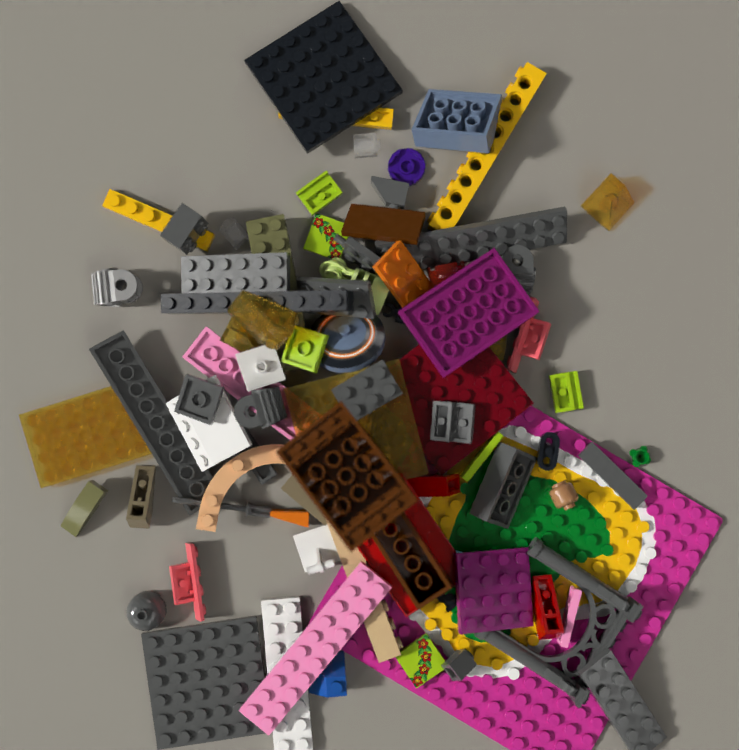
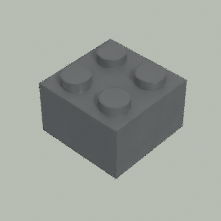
M181 203L160 236L169 244L188 255L189 252H193L196 248L198 238L206 233L208 222L202 215Z

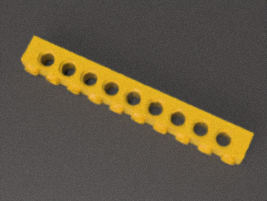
M529 62L525 64L524 68L522 66L519 67L515 74L516 81L514 84L510 82L505 91L507 96L504 100H501L496 126L499 137L494 138L489 154L468 152L466 157L469 159L466 164L461 163L456 172L459 174L457 179H452L447 187V190H449L446 197L442 195L437 203L439 209L436 213L432 212L427 220L430 223L428 229L434 231L456 226L545 78L546 72ZM520 83L527 84L528 89L521 88ZM510 99H516L519 104H511ZM500 116H508L509 121H502ZM477 163L480 169L473 170L471 164ZM467 179L471 185L465 187L461 184V180ZM458 195L461 202L454 203L451 200V196ZM448 211L451 214V218L444 219L441 213Z

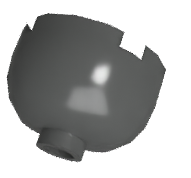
M142 591L136 594L129 601L126 609L129 623L140 631H149L158 627L165 619L167 613L165 601H163L158 593L153 591Z

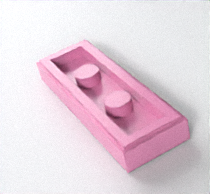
M572 585L569 589L562 617L564 633L557 638L559 645L568 648L582 594L580 588Z

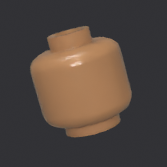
M566 480L551 486L550 496L556 508H564L566 511L575 507L574 502L579 497L572 483H566Z

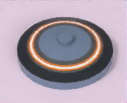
M321 315L310 328V330L329 336L320 366L332 372L349 373L361 370L372 364L380 356L385 346L384 326L377 315L374 319Z

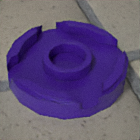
M412 148L397 150L392 154L388 162L390 178L395 181L409 183V186L416 185L425 174L423 156Z

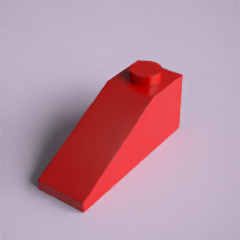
M552 575L533 576L534 619L538 639L558 638L564 633Z

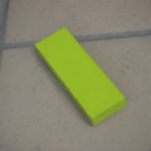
M500 432L495 433L486 441L461 473L460 477L466 481L472 478L503 438Z

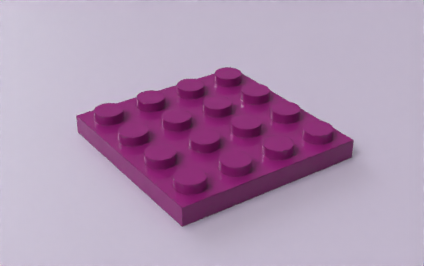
M528 547L454 553L459 634L533 626L529 555L526 554L529 550Z

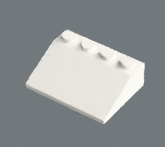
M216 375L207 379L209 382L222 386ZM223 391L212 425L174 412L179 395L166 403L202 472L253 445L244 427L236 421L234 408L225 391Z

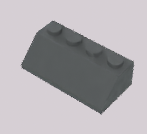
M499 442L494 450L493 457L487 467L486 474L479 486V491L472 503L469 514L508 529L537 457Z

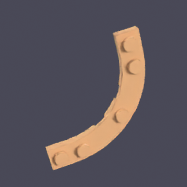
M284 444L258 446L244 451L228 461L215 474L205 490L199 509L196 529L215 532L221 503L231 485L243 474L256 467L268 464H284L276 453Z

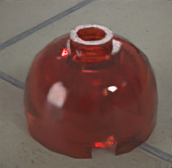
M460 261L459 266H457V262L438 265L432 271L430 267H427L429 281L434 287L463 269L465 262Z

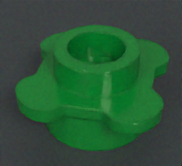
M646 446L629 451L634 467L651 462Z

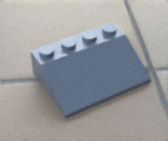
M428 89L412 127L415 147L489 153L495 136L502 94Z

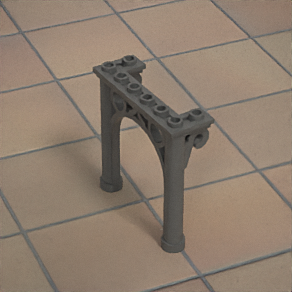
M535 537L529 544V550L526 554L579 586L587 597L590 613L588 625L583 636L572 648L557 655L536 653L501 630L474 633V636L481 641L485 640L566 692L575 706L580 709L582 704L584 705L588 701L590 691L577 671L606 648L611 649L616 642L618 633L624 630L626 620L628 619L634 623L635 620L640 618L644 606L632 597L624 596ZM592 594L605 601V603L595 605ZM603 608H608L610 616L606 622L599 623L596 612ZM595 625L598 628L604 629L598 640L596 639L597 630L594 628ZM592 648L585 660L579 651L582 650L584 652L586 649ZM573 656L579 657L580 664L574 671L568 670L567 659ZM561 661L563 671L548 662Z

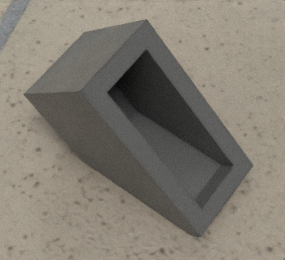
M371 176V185L385 206L404 210L409 183Z

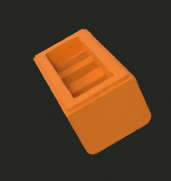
M272 509L270 511L271 517L303 527H309L310 513L305 509Z

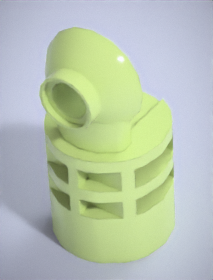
M334 257L320 265L319 272L323 278L371 281L376 315L379 316L390 291L379 276L358 267L355 270L347 267L346 262L338 257Z

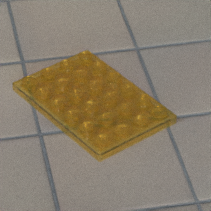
M111 386L19 415L41 488L152 454Z

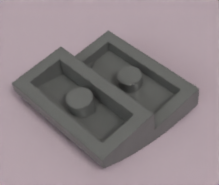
M433 401L430 440L471 444L473 442L476 404Z

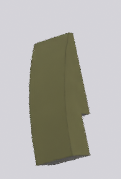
M94 480L88 481L68 511L61 527L77 537L98 509L108 490Z

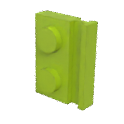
M327 170L296 192V195L312 216L343 194Z
M577 371L548 375L555 413L584 408Z

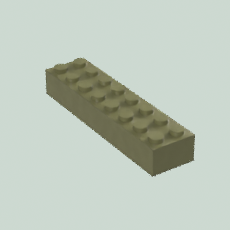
M284 214L245 221L252 254L290 253V291H298L296 271ZM303 312L263 313L268 343H274L279 361H281L292 324L306 328ZM280 362L283 373L301 369Z

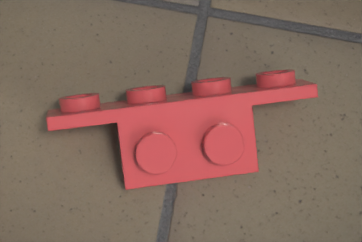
M531 297L530 299L538 308L539 301L535 297ZM535 316L519 326L518 337L513 342V353L507 360V369L509 371L517 372L522 356L540 360L551 323L534 319Z
M188 542L185 543L188 562L169 566L174 605L193 602L195 619L201 622L205 621L206 607L204 603L202 604L201 596H203L204 591L199 583L201 570L196 561L198 549L194 546V543Z

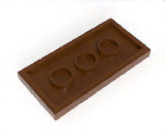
M351 204L341 233L342 236L387 242L402 241L404 244L417 245L426 215L425 212Z

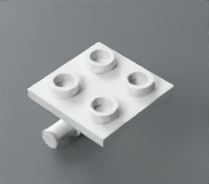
M327 524L326 526L323 525L293 535L304 571L308 572V575L317 572L323 573L325 572L324 570L335 567V562L341 561Z

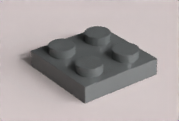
M186 374L174 412L212 425L225 387Z

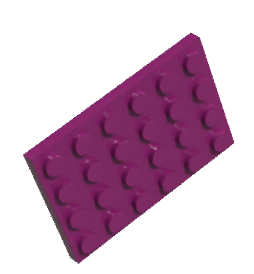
M493 248L399 310L398 314L444 378L540 311L496 249Z

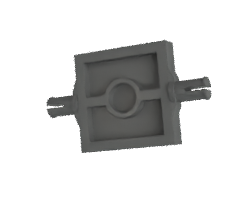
M337 233L333 241L342 246L344 258L350 263H356L360 266L359 268L375 274L376 271L373 266L380 257L349 236L346 240Z

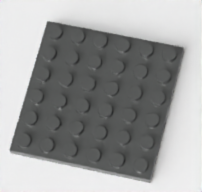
M257 615L149 631L141 634L157 750L266 734L239 712L240 707L265 678Z

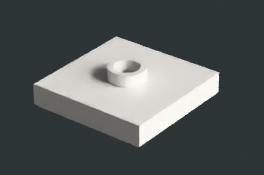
M273 342L235 354L247 392L286 380Z

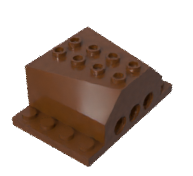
M342 401L276 451L350 552L354 551L418 501L402 476Z

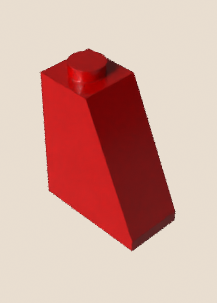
M459 473L406 476V479L419 497H449L460 493Z

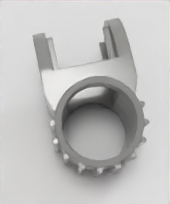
M107 268L91 274L94 305L122 307V304L135 302L142 294L143 285L141 280L127 270ZM127 283L126 289L122 291L123 284Z

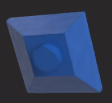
M343 650L336 654L311 684L309 693L323 697L347 696L345 652Z

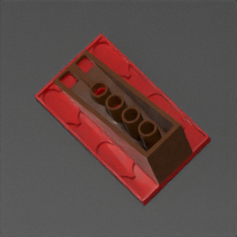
M401 473L400 475L418 501L361 544L358 550L370 567L392 585L389 594L405 617H408L456 585L454 553L457 552L404 474Z

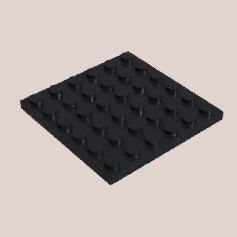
M337 1L244 60L252 75L307 154L403 93L402 88L340 1Z

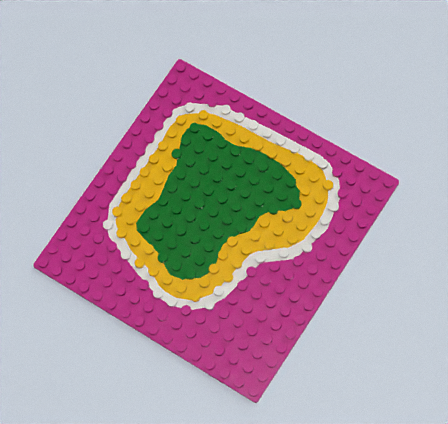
M530 406L498 431L503 435L500 442L537 457L541 435L545 432H553L560 439L558 460L555 468L549 471L541 469L537 465V461L535 462L508 529L469 514L472 503L479 491V486L493 457L494 450L469 481L460 477V493L449 497L419 498L453 548L457 551L472 552L528 547L531 541L537 537L552 550L624 596H630L643 605L640 618L635 620L634 623L628 619L626 620L624 630L618 633L616 642L610 649L629 679L632 680L721 526L723 519L594 443L648 496L635 510L632 509L578 456L592 441ZM547 438L546 444L550 445L552 443V439ZM486 441L444 474L459 473L461 475ZM415 442L398 469V473H403L405 477L440 474ZM545 457L543 459V463L547 464L549 462V458ZM566 480V483L573 484L579 497L574 502L575 507L566 511L564 508H556L550 496L551 486ZM529 556L533 626L501 631L536 653L557 655L572 648L583 636L589 621V603L582 590L568 648L561 647L557 642V638L539 640L534 619L532 577L552 575L561 619L570 586L580 587L542 562ZM343 565L307 626L347 579ZM456 585L446 591L445 595L449 593L455 595ZM389 592L382 600L387 602L389 611H387L388 618H393L396 629L393 631L395 637H400L403 648L427 633L445 661L456 650L466 649L473 655V660L477 665L462 681H452L446 671L443 670L416 689L395 657L381 663L378 662L364 622L341 648L344 652L509 750H592L608 722V718L591 693H589L590 696L586 704H582L579 709L566 692L490 643L476 638L474 633L459 634L457 605L447 612L446 605L443 602H439L437 598L408 617H405ZM592 594L595 605L605 603V601ZM603 608L596 612L597 621L599 623L606 622L610 616V610ZM595 625L594 628L597 630L596 639L598 640L604 629L598 628ZM588 648L584 652L582 650L579 651L585 660L592 648ZM577 656L568 658L567 669L570 671L576 670L580 664V658ZM561 661L548 662L563 671Z

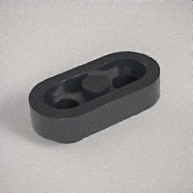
M545 432L539 439L536 461L537 465L546 471L554 469L558 460L560 439L553 432ZM547 438L552 439V443L550 445L546 444ZM545 457L549 458V462L547 464L543 463V459Z

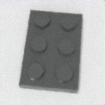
M383 359L331 389L337 401H342L357 420L403 394Z

